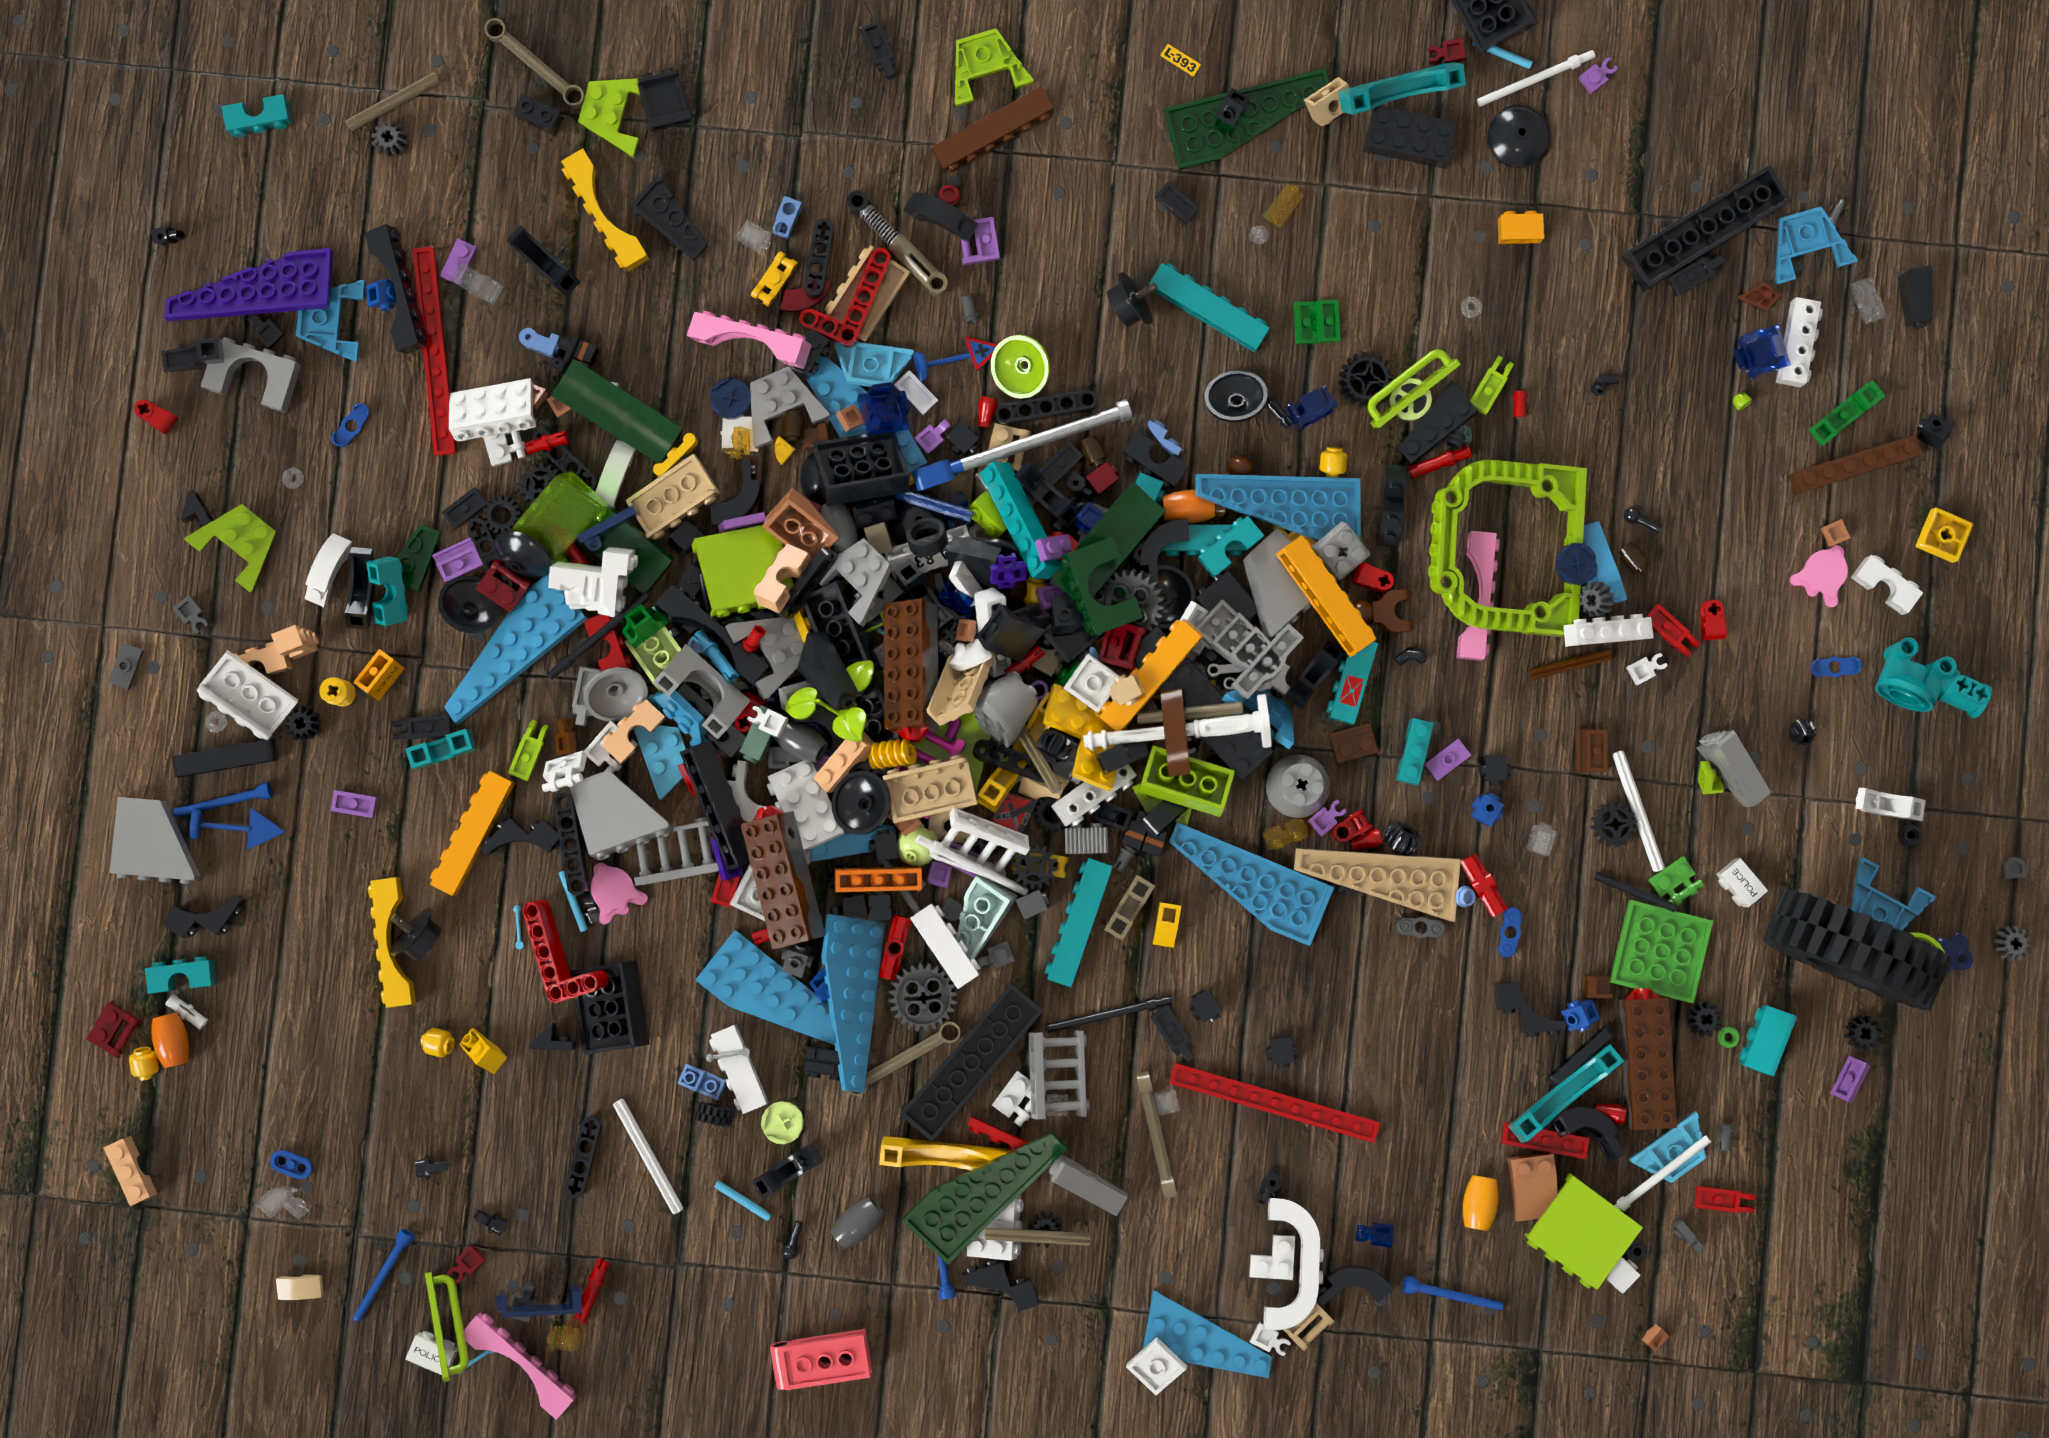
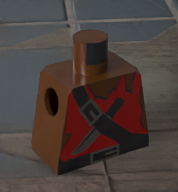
M1008 793L996 813L994 812L992 820L1001 826L1023 833L1037 801Z

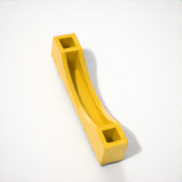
M582 148L562 160L564 168L561 170L567 180L572 178L575 183L572 186L578 198L581 196L586 202L583 204L588 215L593 214L596 218V221L593 223L599 233H605L607 238L604 241L610 251L614 249L618 256L615 257V260L620 268L625 267L629 272L650 260L635 236L616 228L602 213L596 196L595 180L597 171L584 149Z
M1049 692L1046 693L1026 726L1036 744H1038L1041 734L1046 729L1051 730L1053 728L1043 724ZM1018 739L1012 749L1028 754L1022 742ZM1006 756L1003 762L1008 760V756ZM1023 760L1017 762L1018 766L1022 769H1025L1028 765ZM997 768L978 793L977 801L996 813L1021 775Z
M401 878L370 881L371 885L368 886L369 897L373 899L371 916L372 919H375L376 923L373 933L375 940H378L379 949H376V957L381 963L379 980L381 983L383 982L384 991L381 992L382 1002L386 1004V1008L416 1004L413 981L403 972L396 957L390 954L393 923L390 918L396 913L397 907L403 899Z
M883 1136L879 1165L894 1167L940 1165L971 1171L1010 1152V1149Z

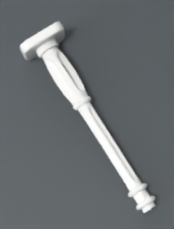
M1266 694L1257 696L1258 711H1254L1252 714L1221 716L1202 720L1195 719L1193 723L1185 724L1186 735L1199 738L1254 731V733H1261L1263 748L1271 747ZM1164 726L1116 732H1106L1103 729L1101 733L1096 734L1089 731L1088 735H1083L1085 748L1093 751L1094 747L1103 746L1104 749H1107L1109 745L1165 739Z

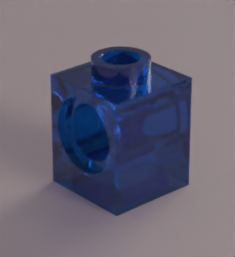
M1088 502L1075 517V525L1088 534L1105 513Z

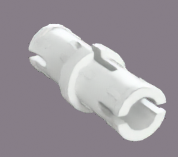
M175 994L167 1000L166 1006L177 1012L182 1020L186 1019L199 1030L208 1022L207 1018L194 1010L193 1005L186 1004Z

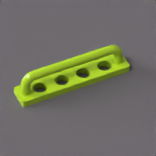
M1440 349L1433 350L1376 393L1368 402V411L1374 419L1370 422L1372 427L1380 428L1461 365L1458 359H1450L1448 354ZM1435 358L1441 359L1444 364L1441 368L1380 414L1376 409L1378 402Z
M432 1272L425 1273L442 1379L446 1382L450 1381L451 1375L459 1374L467 1368L469 1357L456 1283L451 1276H433ZM445 1283L448 1287L460 1363L448 1367L434 1287V1285Z

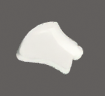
M978 639L968 644L959 642L955 646V655L949 665L956 671H962L989 660L993 655L990 651L984 649Z

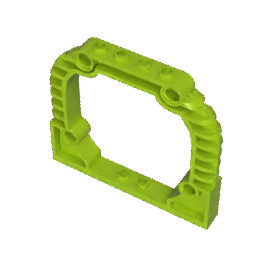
M1481 460L1464 467L1453 477L1448 487L1436 493L1435 501L1432 504L1434 518L1431 524V534L1433 536L1429 548L1431 565L1428 569V575L1432 591L1441 594L1445 605L1449 607L1457 619L1479 629L1564 637L1563 625L1574 624L1573 620L1579 619L1580 605L1578 604L1580 603V597L1578 595L1581 591V585H1570L1564 582V593L1556 594L1547 603L1543 601L1530 603L1524 610L1487 607L1475 603L1464 593L1463 575L1455 567L1458 513L1467 506L1469 490L1479 483L1488 482L1530 487L1535 497H1549L1560 511L1568 512L1567 536L1564 540V546L1572 543H1583L1587 468L1542 463L1528 464L1500 460ZM1543 482L1546 484V491L1542 488ZM1447 493L1451 496L1450 503L1446 499ZM1442 578L1446 580V587L1442 586ZM1536 608L1540 611L1539 617L1535 614Z

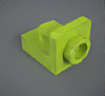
M1700 761L1698 782L1702 793H1723L1724 787L1720 776H1716L1715 769L1711 768L1709 761Z

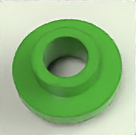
M1724 1027L1718 1033V1041L1723 1047L1732 1048L1739 1042V1033L1733 1027ZM1727 1033L1731 1034L1730 1041L1725 1040V1035Z

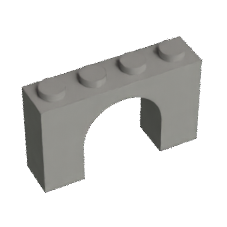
M223 337L221 341L225 363L207 364L201 387L227 396L236 369L249 361L261 362L268 373V382L261 404L267 408L287 413L301 365L295 362L296 358L288 355H283V358L275 356L276 352L263 349V352L257 351L253 345L243 343V346L235 344V340Z
M687 644L653 681L668 696L683 682H693L703 687L713 701V711L702 726L717 739L730 727L750 702L745 695L731 683H728L720 673Z

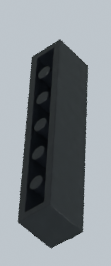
M711 739L680 751L727 871L749 863L750 860L741 824L744 821Z

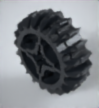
M1364 351L1361 353V359L1356 353L1353 355L1354 361L1348 358L1346 360L1348 365L1343 364L1341 366L1345 372H1339L1338 376L1344 379L1339 380L1338 385H1345V387L1340 389V393L1347 391L1348 394H1346L1344 399L1347 400L1352 397L1351 405L1359 401V408H1362L1363 404L1366 403L1368 409V402L1374 396H1366L1368 389L1377 386L1383 389L1391 383L1389 381L1395 379V375H1388V373L1393 371L1392 367L1385 368L1389 363L1388 360L1381 363V355L1374 359V352H1371L1369 357H1367ZM1366 364L1364 372L1351 373V370L1356 366ZM1373 366L1379 370L1383 380H1380L1379 377L1373 374ZM1368 373V380L1371 379V381L1365 387L1364 380L1362 381L1361 379ZM1350 380L1359 385L1360 394L1352 388Z

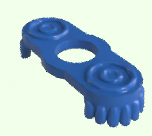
M359 402L353 405V410L342 420L340 428L336 433H332L331 441L337 447L347 446L361 432L362 426L370 415L369 409L364 403ZM350 420L357 422V429L353 432H349L346 429V424Z
M1854 656L1851 658H1817L1810 665V671L1814 676H1830L1833 678L1840 677L1841 675H1856L1861 671L1860 668H1862L1860 659ZM1832 661L1840 664L1839 672L1832 673L1829 670V664Z
M1510 907L1503 912L1504 920L1500 928L1501 938L1497 949L1499 955L1506 958L1514 955L1518 939L1521 936L1520 925L1522 915L1519 909L1515 907ZM1508 926L1516 929V936L1512 939L1507 938L1504 934Z

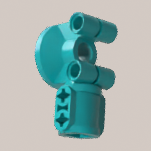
M1904 638L1885 648L1883 657L1886 662L1876 683L1875 690L1887 701L1919 712L1933 710L1936 701L1945 702L1967 712V715L1971 718L1980 716L1988 705L1992 695V687L1961 675L1959 670L1956 669L1957 665L1953 658L1948 656L1942 657L1925 666L1910 661L1912 656L1918 652V643L1913 638Z

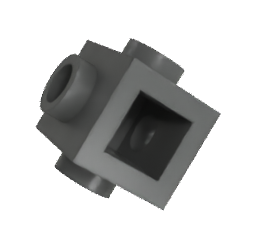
M800 942L790 945L789 948L785 947L782 954V959L785 960L782 972L802 978L806 968L811 967L814 958L813 955H810L812 946Z

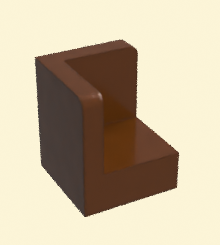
M826 423L818 424V428L804 430L805 451H811L812 443L829 440Z
M1584 976V997L1613 998V994L1610 993V977Z

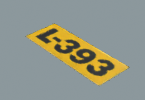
M1167 44L1160 55L1191 76H1194L1201 64Z

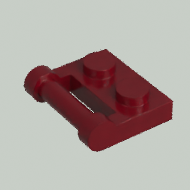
M496 559L475 590L511 614L531 587L532 581L523 579L504 566L502 561ZM497 571L519 585L520 589L518 592L494 577Z
M1124 624L1106 631L1098 661L1134 671L1137 665L1135 660L1142 636H1145L1147 629ZM1132 632L1134 637L1127 661H1124L1122 658L1129 634Z
M108 1002L86 1040L107 1051L113 1057L120 1058L123 1053V1047L135 1027L140 1025L141 1020L115 1004ZM126 1020L128 1024L123 1030L121 1036L119 1037L115 1046L111 1045L110 1043L112 1042L113 1038L118 1032L120 1026L122 1025L123 1021Z

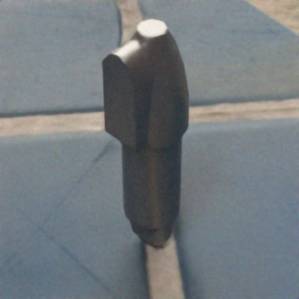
M1843 199L1840 200L1839 204L1835 205L1829 217L1834 226L1844 208L1845 202Z

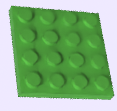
M1629 900L1609 982L1634 989L1650 988L1657 995L1694 1004L1713 921Z

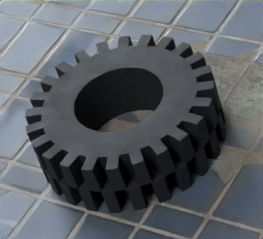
M1785 889L1762 939L1764 943L1769 944L1770 947L1779 950V952L1793 957L1801 963L1810 965L1820 972L1828 973L1836 979L1849 982L1860 989L1869 990L1878 996H1885L1892 1001L1928 1011L1933 1006L1953 960L1950 955L1943 953L1944 951L1931 946L1930 943L1924 940L1914 938V935L1906 931L1893 928V925L1879 922L1862 912L1852 911L1844 905H1836L1827 899L1816 898L1811 894L1800 893L1792 889Z

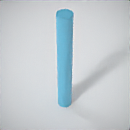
M1497 46L1487 51L1530 69L1533 63L1529 59Z
M561 871L558 874L580 932L586 931L588 926L577 897L568 891L565 872Z
M720 1180L715 1184L714 1188L764 1220L768 1221L772 1216L770 1212Z

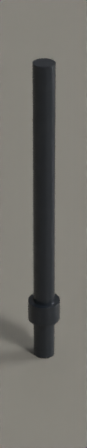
M643 592L571 654L561 658L558 661L559 664L547 673L550 679L553 680L562 671H567L571 668L574 661L625 620L624 616L639 604H644L650 597Z
M1171 996L1154 999V997L1145 999V1002L1046 1025L1048 1033L1139 1011H1153L1157 1007L1172 1004Z

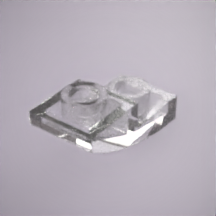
M1872 277L1850 283L1856 305L1865 324L1886 317L1882 299L1877 296Z

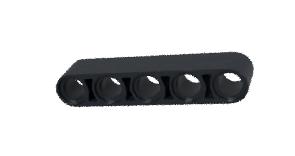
M1082 390L1002 404L995 411V419L998 424L1011 426L1090 412L1096 407L1097 396L1091 390ZM1089 396L1093 399V403L1086 406L1082 403V398ZM1070 400L1073 406L1070 409H1064L1061 406V402ZM1042 404H1050L1052 410L1048 413L1042 412L1040 409ZM1028 407L1031 410V414L1029 416H1022L1019 412L1020 409ZM1001 411H1008L1011 416L1007 420H1002L999 417V413Z
M274 739L172 756L175 778L278 760Z
M1211 755L1205 761L1211 764L1227 768L1214 755ZM1162 800L1140 823L1154 838H1157L1189 807Z
M561 792L555 796L553 804L566 885L570 894L584 896L590 890V882L580 822L572 795ZM568 797L570 801L569 806L562 808L560 805L561 800ZM568 818H571L573 821L570 829L564 827V822ZM571 839L576 841V847L573 850H569L567 847V843ZM574 860H578L580 863V867L576 871L571 869V863ZM577 881L583 883V888L580 892L574 890V884Z

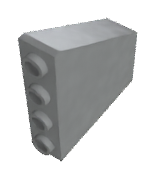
M1278 528L1243 560L1262 632L1268 640L1272 637L1275 638L1286 624L1292 625L1299 618L1296 615L1299 611L1305 613L1312 606L1276 556L1282 548L1291 543Z
M1734 730L1708 733L1699 740L1701 744L1696 747L1706 761H1709L1711 767L1715 769L1718 776H1720L1743 807L1756 806L1771 794L1767 784Z
M609 770L585 778L583 781L578 782L577 785L570 787L587 850L594 859H606L611 853L628 851L629 847L633 845H645L649 843L650 839L656 837L664 838L669 835V832L675 831L674 827Z
M117 797L110 873L117 874L116 878L130 879V875H138V880L151 881V877H159V882H172V879H180L182 884H193V880H201V875L167 801Z
M1063 1154L1049 1166L1050 1180L1115 1216L1118 1215L1128 1198L1126 1192Z

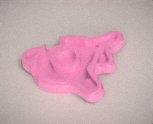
M1835 545L1830 549L1812 554L1806 561L1802 571L1790 577V583L1794 586H1803L1810 597H1814L1818 592H1821L1825 605L1827 607H1835L1838 604V590L1845 582L1848 573L1843 548Z
M598 863L594 866L590 893L594 902L599 907V921L601 924L610 923L614 915H626L629 911L628 903L644 905L647 902V895L634 887L631 878L625 871L607 866L604 863Z

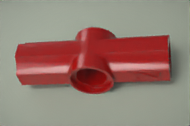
M1474 853L1464 858L1460 865L1470 880L1469 883L1472 890L1482 900L1489 915L1494 917L1508 909L1497 890L1498 887L1495 880L1485 870L1477 854Z
M894 914L878 977L893 981L897 980L895 975L899 972L911 925L910 918ZM892 942L900 944L901 950L899 953L890 951L889 945Z

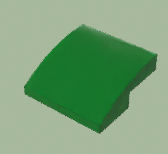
M1338 300L1296 301L1293 303L1296 345L1325 344L1341 341Z

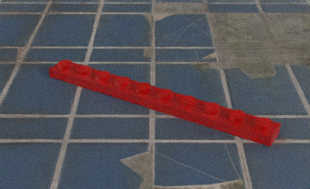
M433 246L412 249L418 308L422 314L421 321L423 328L427 332L426 340L428 346L423 348L433 451L434 456L454 455L457 453L455 439L449 430L450 387L435 248Z
M1175 1062L1169 1084L1372 1143H1375L1380 1125L1378 1121Z

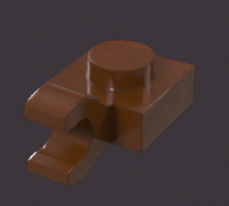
M565 718L557 719V727L559 729V734H555L557 755L577 752L575 732H571L575 725L574 718H567V724H565Z

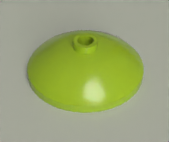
M1014 335L1002 340L994 349L991 357V373L995 383L1004 393L1014 398H1028L1039 393L1048 382L1050 361L1045 349L1038 341L1029 336ZM1024 361L1028 363V368L1024 366Z

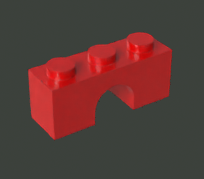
M600 614L587 619L584 624L589 638L614 617ZM618 625L601 639L607 640L611 647L608 656L598 660L601 671L610 668L621 667L630 669L633 667L629 655L625 656L623 650L626 647L622 635L618 636L616 628L619 627Z

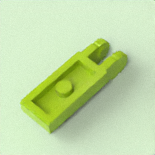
M1499 355L1492 367L1486 372L1470 400L1476 409L1484 415L1490 410L1514 366L1513 363L1509 362L1503 374L1495 371L1502 362L1503 357Z
M533 719L526 733L523 734L508 774L528 782L549 730V726L544 724L538 739L532 738L531 736L537 726V721Z

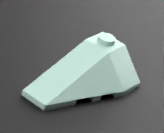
M980 876L974 878L965 893L964 906L959 918V928L955 935L958 942L962 940L969 951L966 954L970 960L976 959L1018 897V895L1005 886Z

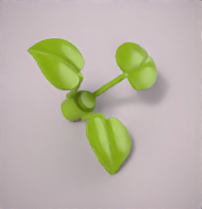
M870 660L857 662L846 668L858 692L865 690L872 680L874 663ZM811 687L799 689L787 701L785 711L795 719L808 718L816 710V704L822 705L838 716L833 722V731L836 735L845 740L862 742L867 717L864 710L857 708L856 702L851 709L835 711L830 705L817 699L818 692Z

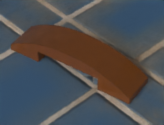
M1182 688L1162 690L1161 704L1169 776L1191 774Z

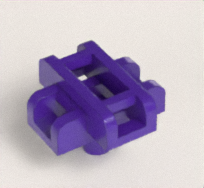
M1010 553V556L999 554L997 564L990 566V583L997 584L999 589L1014 588L1016 581L1026 580L1027 565L1023 561H1017L1015 553Z

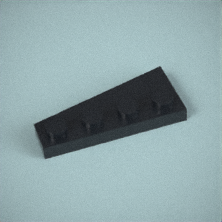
M657 175L630 207L692 261H695L707 248V244Z
M1451 380L1398 449L1410 464L1414 465L1443 442L1448 434H1453L1479 412L1453 380Z

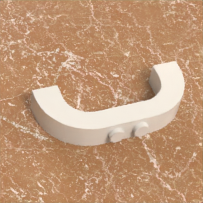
M1269 1198L1268 1220L1290 1223L1296 1228L1301 1239L1300 1279L1297 1297L1291 1304L1285 1307H1264L1263 1329L1282 1330L1299 1324L1312 1311L1317 1300L1319 1284L1323 1282V1271H1319V1262H1323L1324 1251L1320 1249V1236L1316 1223L1303 1207L1289 1200Z

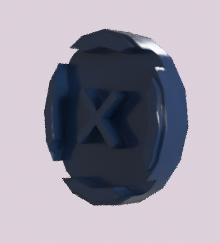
M725 378L713 386L710 403L714 412L719 417L727 420H736L743 417L751 407V393L749 387L742 380Z
M1572 543L1564 546L1558 552L1555 560L1558 576L1570 585H1581L1589 582L1597 571L1596 555L1593 550L1583 543Z

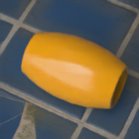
M1476 1175L1471 1177L1463 1199L1465 1227L1489 1231L1495 1219L1499 1201L1496 1179Z

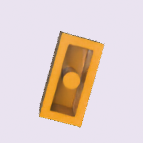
M1507 211L1498 218V244L1541 243L1544 239L1543 214H1537V211H1526L1524 214Z
M379 649L353 683L377 701H380L405 668Z

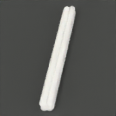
M1623 750L1617 751L1612 754L1631 810L1635 813L1634 819L1638 821L1636 824L1652 870L1654 872L1665 869L1625 753Z
M620 1099L613 1104L616 1112L672 1214H677L683 1210L681 1202L625 1100Z

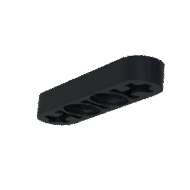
M820 219L814 226L804 284L806 295L812 299L819 298L824 291L834 233L833 224L828 219ZM823 225L827 226L828 229L825 231V239L821 238ZM819 244H823L827 248L822 254L815 251V247ZM814 264H821L823 271L814 273L811 268ZM813 278L817 279L818 289L815 292H811V288H809L813 286Z
M540 429L534 433L532 439H538L540 435L551 434L546 430ZM563 445L552 447V450L547 452L542 450L573 482L585 470L586 472L583 475L587 479L592 478L591 483L593 485L589 488L592 491L596 490L598 486L597 478ZM561 448L563 450L562 458L554 459L552 456L553 450ZM572 462L577 463L579 467L578 471L574 474H570L567 471L568 465Z
M473 518L469 521L467 529L488 572L491 561L500 560L494 547L495 540L490 529L485 525V521L480 518ZM475 523L483 525V527L480 528V531L484 536L487 534V537L480 538L479 533L477 531H473V529L475 528ZM484 541H490L492 549L489 552H483L481 544ZM501 575L504 581H509L507 585L514 589V582Z
M824 547L817 553L789 590L790 598L780 612L786 619H791L797 614L836 562L837 553L830 547Z
M984 739L978 740L975 743L972 753L977 760L1044 783L1036 766L1034 771H1031L1034 763L1028 754ZM981 747L985 748L984 753H980ZM992 750H994L995 752L993 757H990ZM1004 753L1008 756V760L1005 762L1000 761L997 755ZM1020 760L1026 761L1029 767L1022 769L1018 766L1017 762ZM1047 762L1053 772V766Z
M1609 1024L1603 1026L1552 1071L1546 1079L1553 1087L1559 1085L1612 1038L1615 1031Z
M596 1116L586 1117L580 1126L565 1185L566 1194L571 1198L580 1197L586 1190L602 1126L600 1119ZM591 1120L594 1121V1125H597V1128L592 1129L590 1135H594V1139L588 1136L583 1137V1133L588 1134L589 1127L586 1126V1123L591 1122ZM587 1140L591 1143L592 1149L590 1152H583L581 1150L580 1144L582 1141ZM578 1161L586 1164L587 1167L584 1173L576 1171L575 1164ZM572 1175L584 1177V1181L580 1179L578 1182V1187L581 1188V1191H577L576 1194L570 1188V1185H574L576 1182V1178H572Z

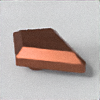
M1763 282L1740 295L1737 299L1766 312L1781 295L1766 282Z

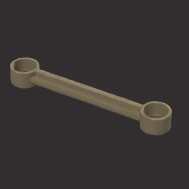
M493 18L487 21L485 33L491 41L501 42L563 95V99L568 107L572 109L582 107L585 94L579 86L569 85L508 33L507 27L502 20ZM500 24L503 27V32L499 36H491L489 34L491 26ZM572 91H579L581 99L577 103H569L567 100L568 94Z
M953 1021L945 1022L937 1033L868 1071L864 1093L869 1085L941 1044L956 1042L961 1035L959 1025ZM947 1025H953L958 1030V1034L953 1040H947L943 1037V1028ZM848 1091L851 1095L861 1096L864 1094Z
M1149 1072L1137 1073L1136 1078L1164 1199L1177 1197V1192Z

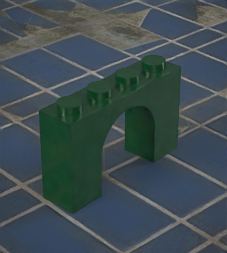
M1114 536L1061 555L1063 559L1061 560L1063 570L1069 575V587L1076 594V606L1079 612L1083 613L1085 619L1083 624L1087 633H1090L1091 636L1098 635L1143 617L1136 597L1106 606L1095 601L1089 592L1088 579L1093 569L1102 563L1121 557Z

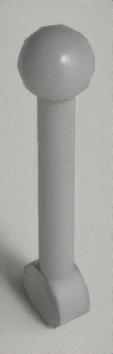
M743 1048L742 1051L717 1055L707 1054L706 1060L712 1062L714 1059L738 1055L748 1056L750 1049Z

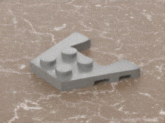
M789 367L750 383L753 445L755 449L773 442L766 421L783 415L786 411H792L805 405L813 424L831 417L829 412Z
M862 539L837 555L836 562L819 584L823 587L828 585L837 573L840 572L862 595L848 613L859 625L864 626L870 609L873 610L875 605L874 600L879 590L882 591L893 566L866 539Z
M779 617L731 623L725 626L733 643L748 637L755 625L765 629L766 634L758 644L773 674L755 683L763 700L767 699L798 667L804 642L793 618Z

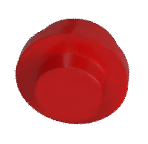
M946 185L941 188L939 192L940 200L952 206L959 201L960 193L955 186Z

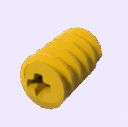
M333 677L323 681L320 686V696L329 704L344 707L350 705L355 700L356 690L349 681Z
M897 739L895 742L893 740L880 743L875 742L869 753V764L875 770L886 767H899L901 765H913L917 761L915 747L906 739Z

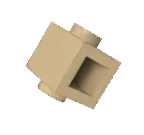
M1136 673L1127 678L1124 674L1114 679L1115 684L1110 686L1112 690L1110 691V696L1120 706L1126 704L1128 707L1138 702L1137 697L1146 692Z

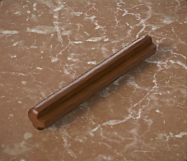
M1610 649L1531 668L1529 670L1530 677L1534 680L1612 660V653Z

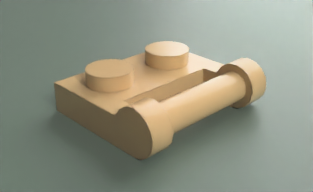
M995 423L989 449L1012 442L1013 436H1019V439L1031 436V431ZM1025 451L1015 454L1014 462L1010 463L1014 472H1018L1022 467ZM1008 457L997 460V462H1007Z
M1316 1302L1310 1314L1303 1321L1283 1330L1305 1351L1308 1348L1307 1345L1328 1325L1331 1326L1335 1321ZM1320 1315L1322 1319L1300 1339L1298 1334Z

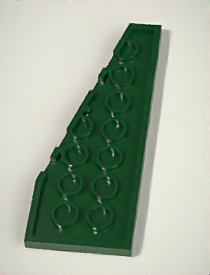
M1050 1132L931 1189L902 1218V1222L943 1261L949 1264L1067 1150L1068 1146L1053 1132Z

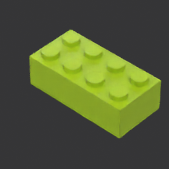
M1153 746L1138 792L1220 817L1224 811L1235 771L1189 757L1191 774L1169 776L1166 749Z

